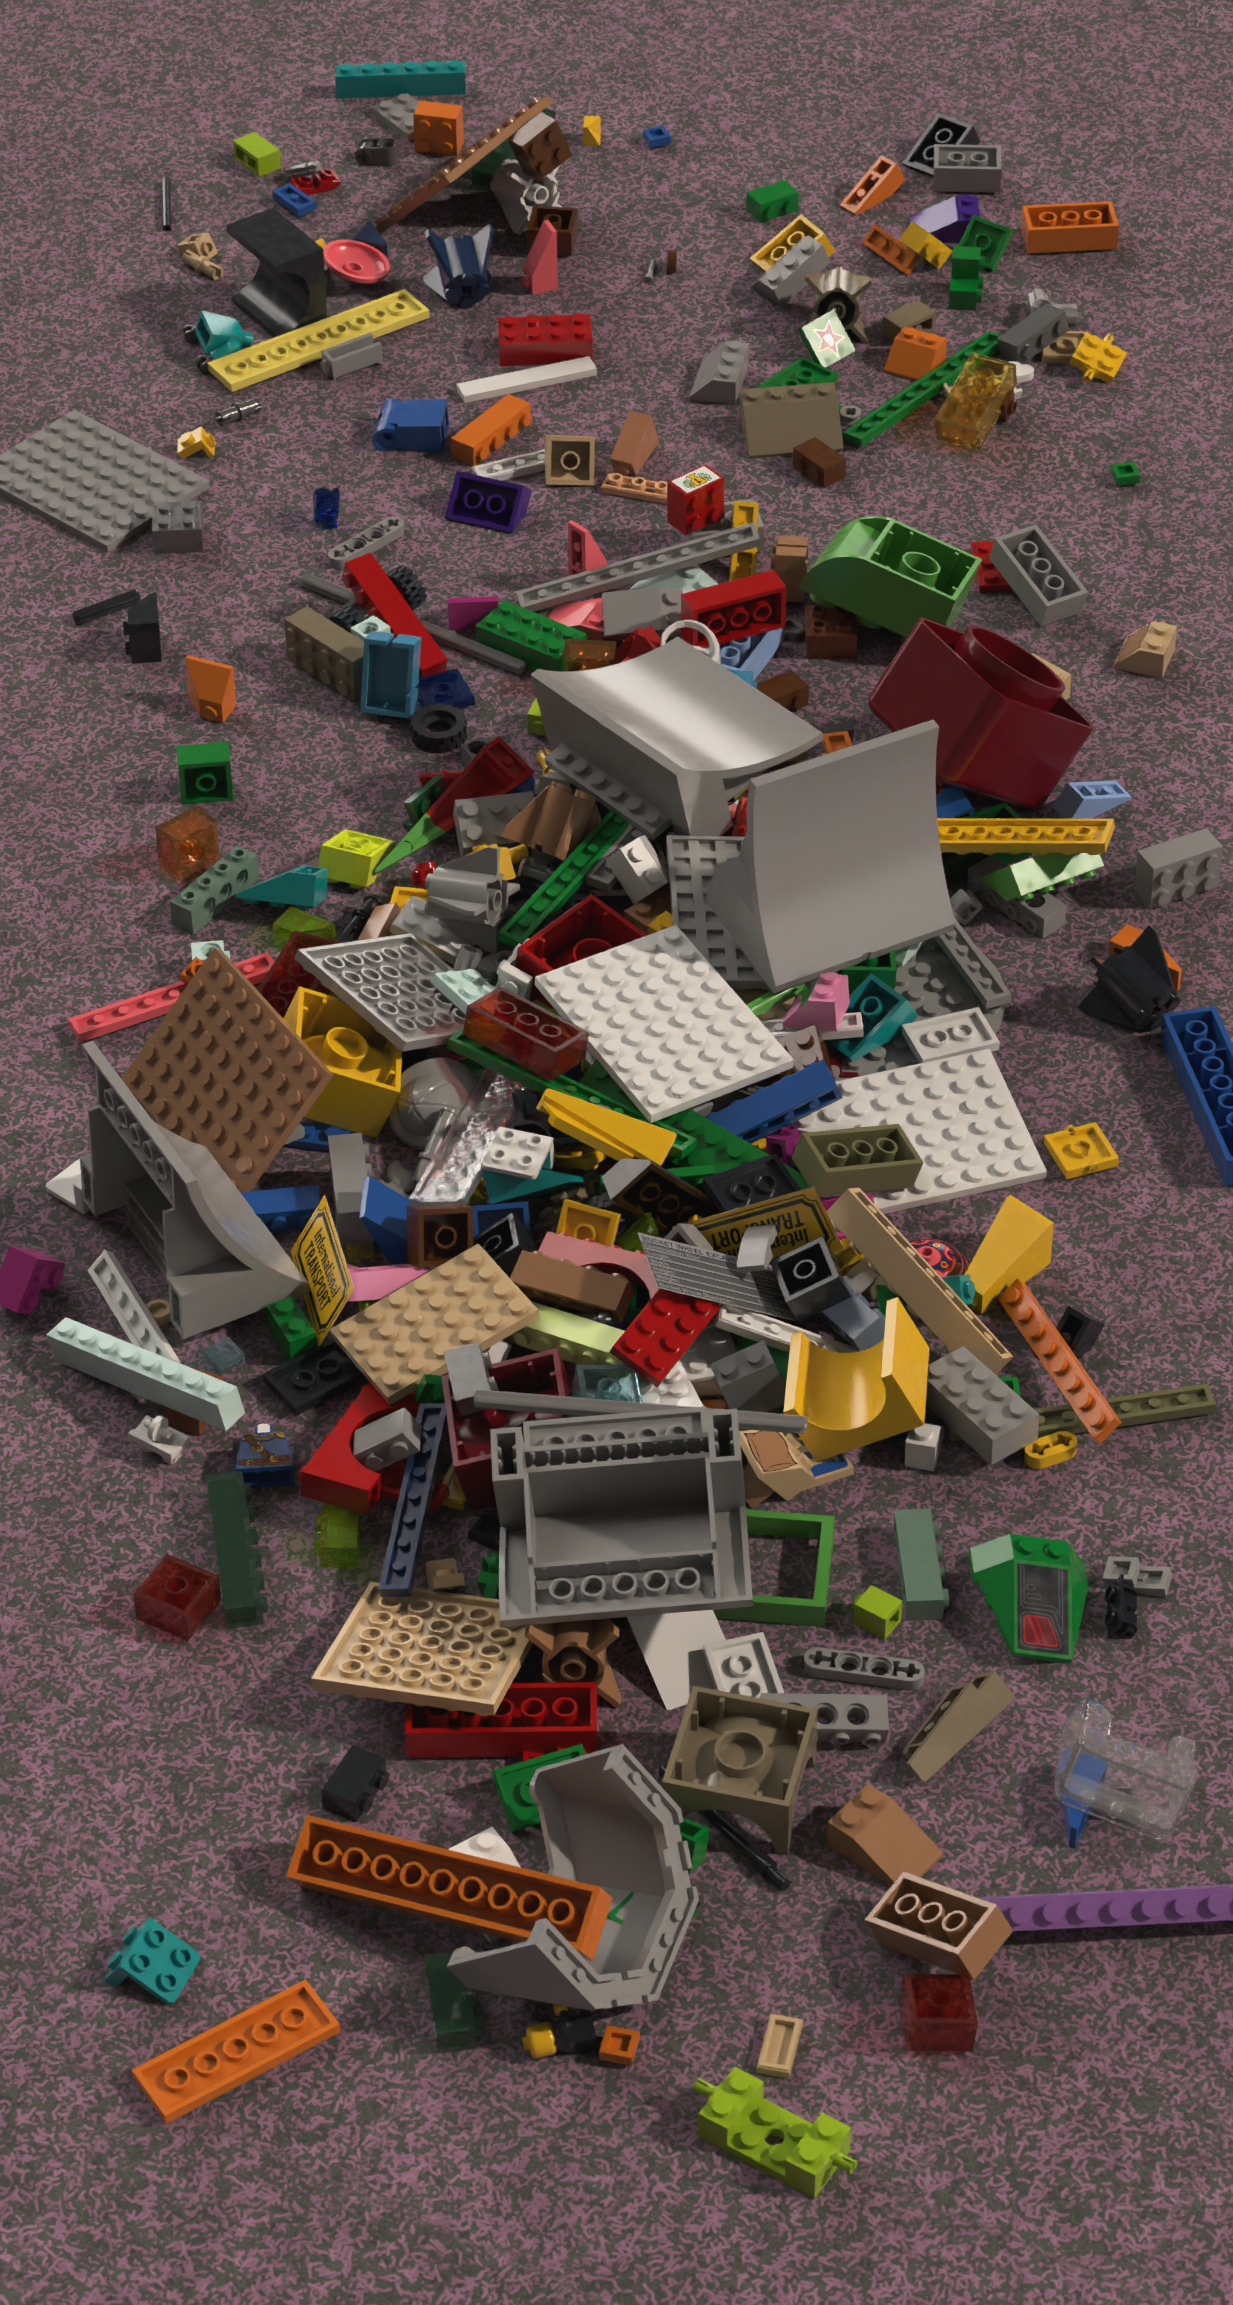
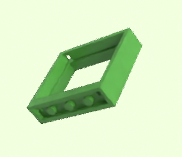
M746 1509L748 1534L820 1539L814 1599L752 1595L753 1606L714 1609L716 1618L825 1627L835 1516Z

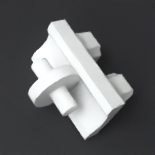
M146 1415L140 1425L128 1433L129 1440L139 1444V1449L147 1453L155 1452L161 1455L162 1460L170 1465L174 1464L182 1456V1450L190 1443L189 1436L169 1427L168 1419L161 1415L155 1419Z

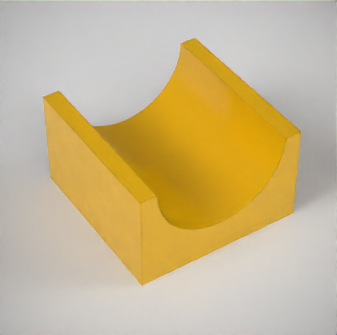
M898 1297L887 1301L884 1338L866 1350L851 1353L834 1352L816 1345L802 1331L791 1335L783 1412L788 1415L807 1417L806 1432L798 1435L816 1462L924 1425L929 1346Z

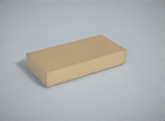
M770 2014L756 2073L790 2079L803 2027V2019Z

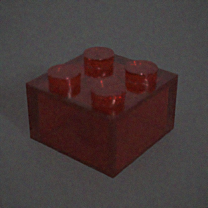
M166 1554L133 1594L136 1619L189 1641L221 1602L219 1575Z
M903 1973L898 2005L906 2051L973 2052L978 2019L970 1979L959 1974Z

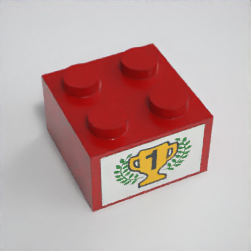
M705 464L667 482V522L685 536L724 518V477Z

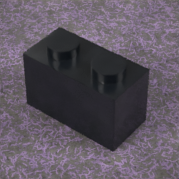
M352 1745L321 1789L322 1808L357 1822L363 1812L367 1813L370 1810L377 1791H382L387 1785L389 1773L386 1769V1758Z

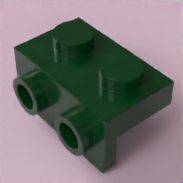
M443 776L433 777L403 802L409 818L402 823L404 829H412L446 791L448 787Z

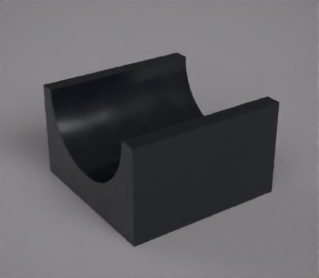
M274 207L227 224V233L260 260L258 270L250 283L240 292L232 295L233 304L273 338L327 318L323 248Z

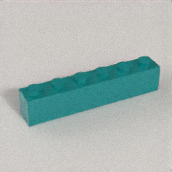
M465 61L335 66L336 99L398 97L400 94L406 93L411 96L465 95Z

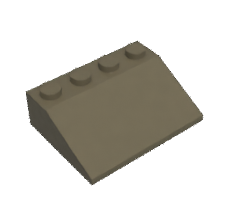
M834 382L740 390L739 412L749 459L793 455V447L815 437L836 452L843 451L838 399Z

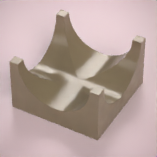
M693 1686L663 1777L662 1788L681 1808L682 1817L695 1811L708 1809L723 1810L741 1815L756 1823L767 1833L772 1840L775 1853L788 1855L791 1846L794 1812L805 1767L814 1768L816 1761L818 1709Z

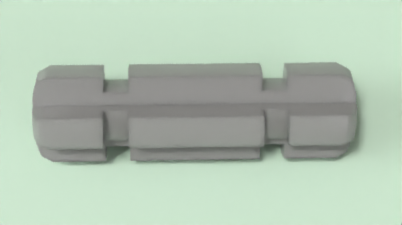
M319 161L285 169L287 179L313 175L322 171Z

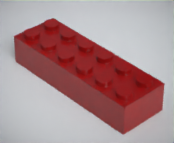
M597 1682L511 1683L494 1715H478L473 1712L459 1710L448 1711L439 1707H420L415 1704L406 1703L405 1736L407 1758L521 1757L523 1751L549 1754L556 1752L557 1747L569 1748L579 1744L583 1745L584 1751L588 1752V1754L597 1752Z

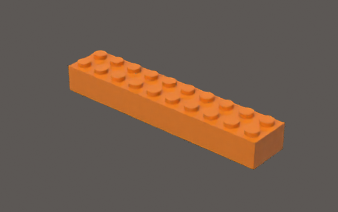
M306 1815L286 1875L287 1878L302 1888L519 1943L528 1941L537 1920L547 1918L584 1959L591 1961L594 1960L613 1899L612 1896L598 1886Z

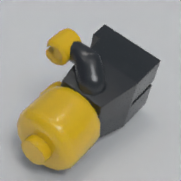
M553 2004L555 2016L559 2017L555 2018L552 2025L549 2022L530 2025L526 2028V2037H522L524 2050H529L531 2056L535 2059L554 2055L556 2051L562 2054H581L598 2050L591 2010L581 2009V2013L572 2016L568 2014L567 2006Z

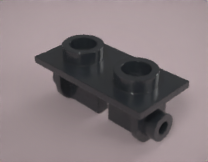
M1121 1574L1114 1584H1110L1107 1587L1104 1595V1600L1107 1602V1612L1104 1623L1107 1625V1639H1111L1115 1632L1122 1634L1127 1639L1132 1638L1137 1632V1614H1135L1137 1610V1591L1133 1585L1124 1584V1575Z

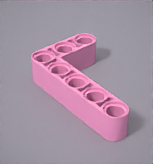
M347 1264L355 1289L348 1301L383 1299L437 1267L418 1268L410 1264L359 1268Z

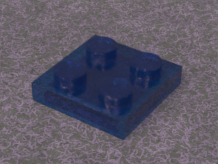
M457 668L419 677V684L415 687L418 688V702L421 707L443 704L461 709L475 705V696Z

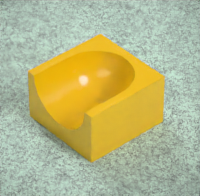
M299 986L283 1019L334 1075L304 1117L362 1133L370 1137H378L400 1094L402 1051L397 1050L393 1043L385 1036L377 1033L371 1024L360 1018L356 1011L349 1005L341 1002L339 998Z

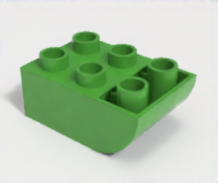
M880 516L862 517L849 522L837 531L802 580L799 589L810 593V598L816 604L826 608L839 606L855 614V618L860 624L872 629L885 627L900 634L901 640L904 642L920 617L951 627L963 608L982 559L892 518Z

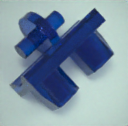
M322 487L316 489L313 493L314 523L321 522L323 530L337 528L340 499L338 487L332 490Z

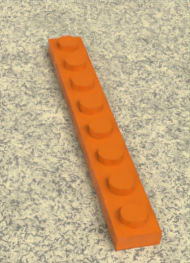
M1017 1278L998 1300L1093 1439L1102 1443L1122 1422L1026 1284Z

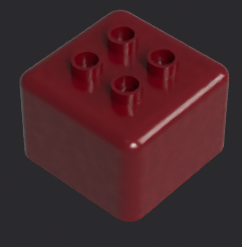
M922 617L918 619L868 697V706L872 713L892 732L933 719L938 724L939 733L936 750L937 785L942 788L956 786L965 789L966 793L980 801L985 802L990 797L1032 811L1038 810L1044 805L1094 729V726L1061 696L1065 690L1063 681L1047 665L1019 645L980 626L970 625L964 633Z

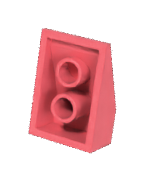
M602 598L557 605L547 617L587 633L588 651L603 655L614 641V639L604 638Z

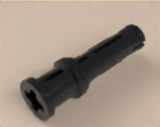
M373 893L367 894L363 899V904L354 909L351 921L332 944L355 941L363 931L374 910L372 905L376 903L375 906L385 905L381 897ZM350 932H352V934L346 940L345 938L347 937V935Z

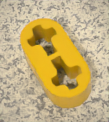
M1059 1431L1038 1438V1440L1025 1446L1024 1462L1032 1469H1044L1069 1460L1076 1454L1077 1438L1068 1431Z

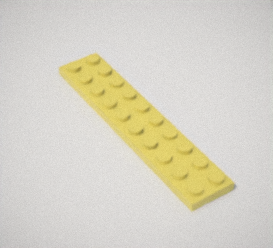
M406 289L210 361L208 362V371L231 392L319 360L322 358V350L371 333L374 339L430 318L429 309Z

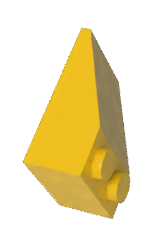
M799 215L750 257V260L766 272L799 240L807 235L823 245L828 257L835 250L824 232L804 216Z

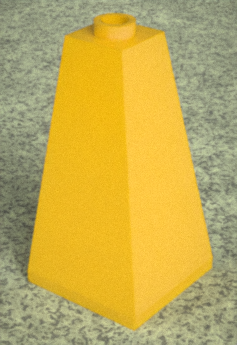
M1009 1195L964 1274H970L971 1281H973L975 1286L973 1304L966 1305L982 1315L1000 1302L998 1298L1017 1278L1025 1283L1051 1263L1054 1222L1017 1198Z

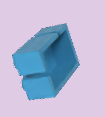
M371 631L364 638L360 712L409 719L416 712L418 688L415 687L419 684L421 637L399 634L394 638V633Z

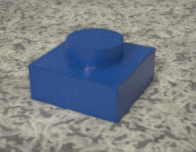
M664 125L643 129V138L650 148L671 144V136Z

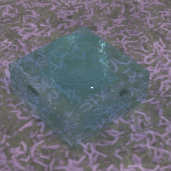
M229 1337L204 1349V1358L220 1374L245 1361L244 1352Z

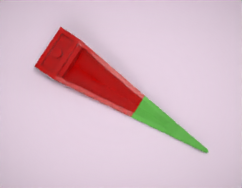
M497 736L479 751L432 807L377 866L373 875L379 874L454 829L453 809L455 800L512 794L532 777L534 771Z

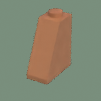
M629 411L610 457L613 470L623 476L628 474L636 476L659 443L652 416Z

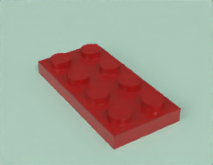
M659 1289L613 1345L609 1353L658 1388L718 1313L721 1306L714 1301Z

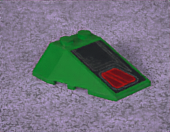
M1007 1534L971 1547L968 1554L972 1578L975 1584H980L986 1596L984 1601L987 1607L993 1609L998 1619L996 1625L1011 1655L1071 1663L1088 1593V1582L1085 1564L1067 1541Z

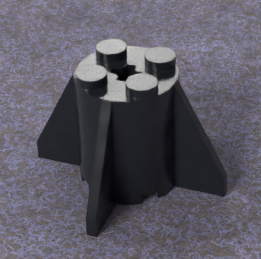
M1148 925L1131 946L1122 948L1125 952L1120 955L1114 952L1105 961L1096 957L1091 958L1090 962L1098 969L1095 974L1098 981H1093L1095 987L1078 1005V1008L1084 1014L1139 1030L1148 1028L1150 1031H1153L1161 1026L1162 1014L1174 1010L1180 1004L1181 999L1177 996L1159 935Z
M516 1089L511 1093L516 1114L506 1128L553 1137L554 1157L563 1143L579 1141L554 1128L548 1122L549 1115L537 1110L536 1107L542 1096L521 1089ZM493 1138L476 1147L473 1151L474 1156L486 1155ZM544 1194L539 1195L537 1197L544 1198Z

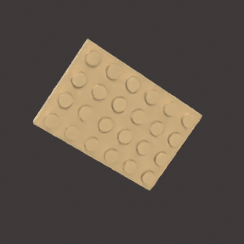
M477 1244L329 1330L332 1338L387 1403L392 1405L416 1391L424 1374L443 1375L448 1372L444 1356L445 1351L479 1342L482 1351L539 1319L540 1314L533 1303L486 1251Z

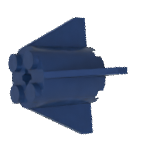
M488 224L473 237L462 235V238L456 239L455 236H450L443 240L429 229L425 231L426 239L436 255L437 266L423 276L424 283L451 304L460 306L461 309L472 308L474 304L480 302L490 293L488 284L491 275L486 267L493 237L492 225Z

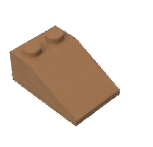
M867 1784L828 1821L827 1846L890 1887L903 1871L921 1878L943 1857V1852L892 1798L870 1784Z

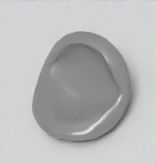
M430 1058L413 1064L401 1073L400 1094L388 1119L393 1132L404 1144L413 1149L424 1151L441 1108L448 1107L458 1113V1116L445 1143L444 1150L473 1138L488 1121V1098L478 1079L466 1066L449 1058Z

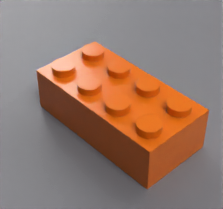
M1112 201L1022 206L1021 231L1027 254L1117 249L1119 224Z

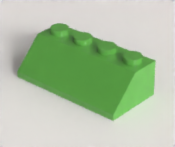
M1048 853L1007 866L983 876L982 879L984 883L1006 901L1017 898L1018 902L1033 898L1032 892L1038 890L1039 895L1055 890L1053 885L1059 883L1060 888L1075 882L1074 877L1078 875L1081 880L1096 875L1094 870L1104 866L1100 854L1074 853L1072 855H1063L1061 853Z

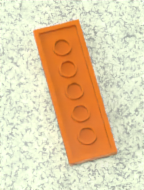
M305 1979L132 2069V2078L164 2123L168 2124L340 2033V2023Z

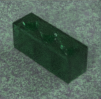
M454 1951L425 1954V1972L437 2054L477 2049V2036H483L481 2016H474L473 2009H478L477 1990L467 1988L447 1967Z

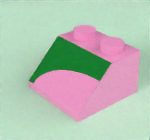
M828 972L817 976L795 996L783 1021V1028L805 1029L815 1025L817 1030L837 1031L850 1004L848 975Z

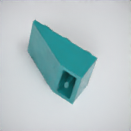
M302 865L251 885L236 893V898H243L244 903L259 904L260 901H268L269 905L273 907H285V904H293L295 909L311 910V907L318 906L319 903L326 900L329 868Z

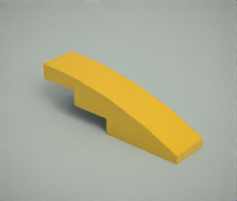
M734 501L732 529L755 522L758 531L759 503ZM757 547L730 555L729 581L756 575Z

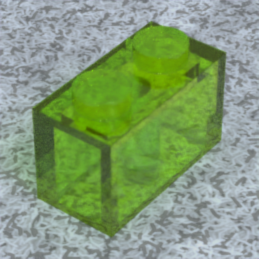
M323 1503L322 1515H316V1533H321V1538H315V1556H321V1567H358L360 1513Z

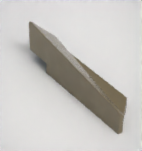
M996 1671L974 1675L969 1683L952 1686L903 1749L904 1755L908 1759L906 1765L919 1781L926 1782L1002 1712L1015 1697Z

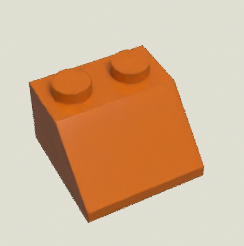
M904 326L894 338L884 373L912 381L919 380L946 361L947 338Z

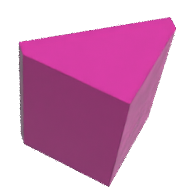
M498 596L448 598L449 631L476 630L475 625L498 606Z

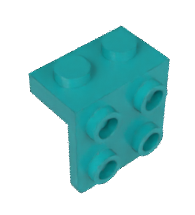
M149 1917L138 1928L132 1926L122 1940L125 1947L122 1951L118 1950L108 1962L107 1967L110 1968V1971L104 1981L112 1987H116L125 1978L130 1977L162 2002L170 2005L176 2001L199 1963L200 1954Z

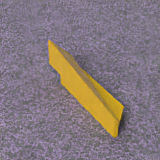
M549 1088L544 1091L536 1107L537 1110L549 1115L548 1122L554 1128L617 1161L637 1157L639 1159L651 1160L662 1166L677 1137L675 1132Z

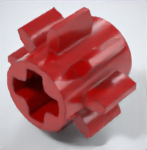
M435 862L416 864V871H411L412 886L418 885V888L426 889L425 880L429 873L433 874L436 870Z

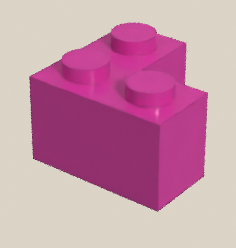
M9 1246L0 1269V1305L16 1313L30 1315L38 1304V1295L41 1288L55 1290L61 1282L66 1263L36 1250Z

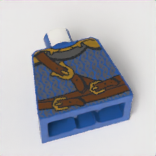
M259 1424L255 1428V1433H246L242 1436L236 1462L238 1489L295 1485L293 1460L284 1432H273V1428L269 1424Z

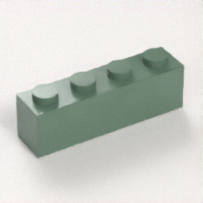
M931 1508L894 1510L893 1531L906 1621L943 1619V1609L949 1607L948 1589H942V1584L946 1582L945 1567L939 1566V1562L942 1561L941 1543H936L935 1539H939L938 1521H932Z

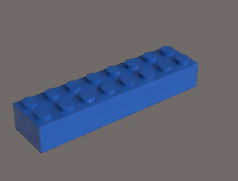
M1216 1006L1162 1014L1161 1042L1224 1186L1233 1185V1044Z

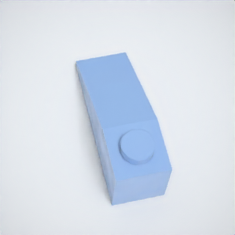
M1115 780L1071 782L1066 784L1052 807L1059 814L1060 819H1091L1130 800L1131 796Z

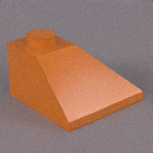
M187 655L185 660L189 699L200 718L224 723L236 707L233 666Z

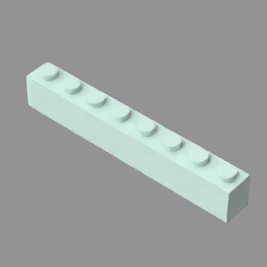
M67 1317L46 1335L56 1361L221 1430L227 1431L245 1414L237 1386Z

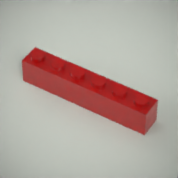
M369 552L345 562L342 580L345 586L350 588L355 594L357 603L365 608L369 618L374 615L389 625L390 633H394V638L399 634L421 637L419 684L445 675L447 657L372 553Z

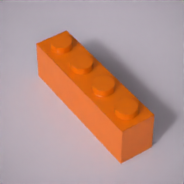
M510 394L504 396L451 437V457L472 466L485 460L489 454L499 449L503 443L513 438L516 433L531 423V403Z

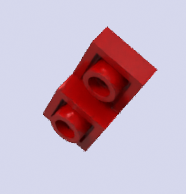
M322 169L320 173L313 174L312 178L305 176L291 178L290 183L308 196L333 190L340 186L341 181L334 171Z

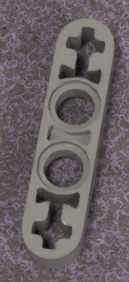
M394 516L385 518L332 548L328 552L329 565L335 569H343L345 562L369 552L373 553L404 534V521Z
M822 1647L811 1648L804 1655V1670L808 1675L815 1678L902 1690H916L924 1683L925 1669L921 1663L915 1660ZM821 1660L820 1665L814 1664L815 1661ZM831 1661L835 1662V1668L830 1667ZM845 1663H851L857 1668L852 1671H845L840 1666ZM881 1667L888 1672L884 1675H876L871 1670ZM894 1670H898L897 1676H893ZM908 1673H914L913 1677H907Z

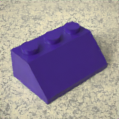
M456 471L445 518L513 533L527 512L532 491L524 485Z

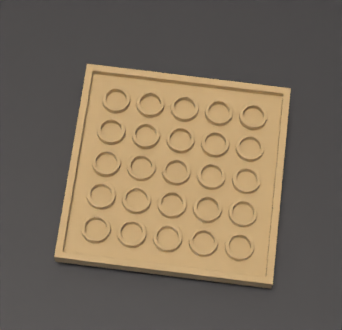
M370 1582L311 1678L312 1689L321 1690L326 1693H342L354 1695L358 1698L370 1697L383 1699L387 1702L411 1703L420 1707L432 1706L444 1708L448 1711L459 1710L473 1712L478 1715H494L530 1651L533 1642L525 1637V1628L529 1625L501 1627L499 1599L413 1588L411 1596L381 1597L378 1590L380 1583Z

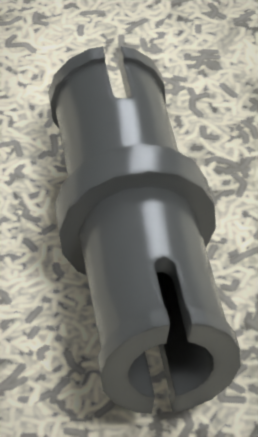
M257 397L242 403L235 402L231 407L215 412L217 417L215 420L219 426H224L235 420H244L246 416L261 411L262 407H257L261 405V402Z

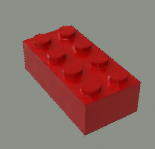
M590 314L530 315L528 317L507 316L497 318L500 367L549 365L587 356L593 361Z
M771 570L681 594V621L694 620L705 624L715 634L719 645L784 628L786 621V586L776 572ZM689 627L681 628L682 637L691 646H699L704 649L710 647L706 636L700 631Z

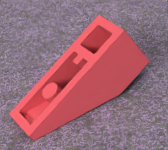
M548 220L543 221L523 265L522 285L524 288H528L532 295L558 289L557 231Z
M569 521V576L606 566L607 560L590 532L574 521Z

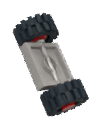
M399 565L387 574L413 611L426 601V588L422 587L424 583L422 580L419 581L417 579L419 576L416 573L413 574L412 569L409 568L407 570V566ZM354 597L342 606L340 610L330 616L328 620L351 633V627L369 617L365 608L360 606Z

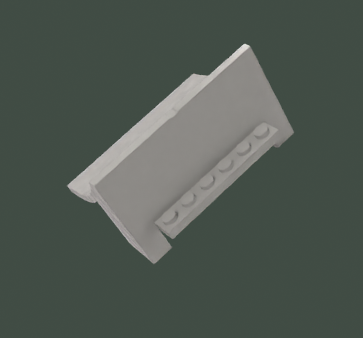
M679 637L641 656L611 666L570 672L537 669L531 674L551 751L544 758L546 766L583 792L597 797L596 801L609 810L614 811L616 815H619L653 841L671 825H673L675 835L721 836L733 826L728 801L746 787L750 779L757 777L765 769L787 761L824 740L822 732Z
M934 719L750 779L747 798V832L740 855L716 864L705 900L773 993L813 980L821 973L836 972L859 964L866 959L879 957L890 951H896L954 930L956 922L945 879L937 822L936 750L939 726Z
M93 1041L82 1044L88 1063L96 1075L98 1106L87 1109L90 1153L80 1156L83 1200L95 1216L126 1205L127 1225L169 1283L171 1322L183 1339L263 1310L270 1303L290 1296L295 1298L308 1293V1281L261 1219L254 1213L252 1207L208 1149L203 1145L193 1143L174 1134L153 1121Z
M706 1406L525 1421L523 1422L524 1442L521 1427L490 1429L492 1478L500 1522L499 1611L501 1627L753 1606L737 1409L707 1411Z

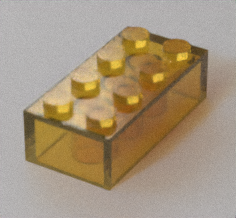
M971 353L935 418L936 439L981 450L1001 414V404L1008 391H1013L1017 385L1016 364Z

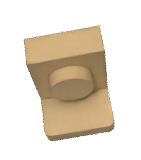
M209 232L190 235L177 245L180 254L186 253V250H191L195 254L206 256L209 259L217 254V249Z
M455 1558L433 1560L425 1563L428 1590L444 1591L459 1589L465 1585L463 1573H458Z

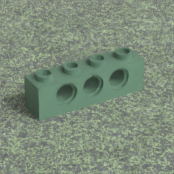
M236 845L170 902L172 925L192 935L199 931L236 899V893L251 886L259 879L257 855Z

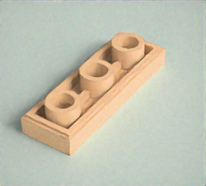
M608 473L601 485V493L667 505V482L665 481L655 482L645 480L642 477L633 478L622 476L619 473Z

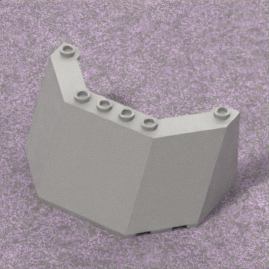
M623 1744L537 1768L530 1783V1796L538 1805L550 1868L548 1874L601 1887L613 1897L609 1912L615 1909L633 1891V1897L614 1915L621 1919L623 1923L621 1925L606 1918L593 1961L584 1959L549 1920L545 1918L536 1921L528 1941L517 1942L515 1945L477 1953L469 1947H461L453 1952L447 1967L470 1989L585 2010H599L658 2001L699 1901L696 1886L691 1887L688 1869L693 1868L688 1842L682 1841L679 1827V1823H683L681 1808Z

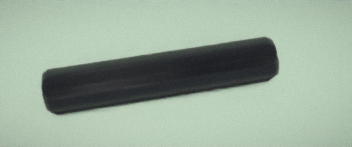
M134 589L79 609L72 613L73 621L76 625H82L131 607L141 600V595Z

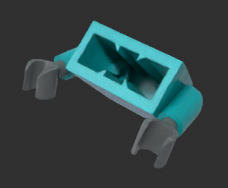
M201 311L196 326L186 325L183 329L184 338L187 343L196 341L198 336L205 354H210L209 356L201 355L196 360L197 368H200L201 373L209 372L208 362L240 351L242 346L250 347L253 343V334L243 332L238 320L207 311Z

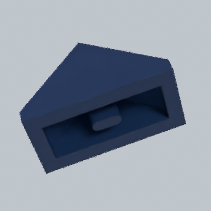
M371 221L366 222L353 239L378 249L388 259L387 243Z

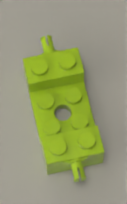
M734 2067L726 2079L716 2087L701 2078H698L694 2083L693 2091L709 2099L698 2113L699 2138L814 2199L838 2167L849 2174L855 2171L858 2161L847 2156L850 2152L851 2127L824 2113H821L813 2124L764 2099V2082L737 2067ZM775 2135L781 2137L783 2142L770 2145L765 2139Z

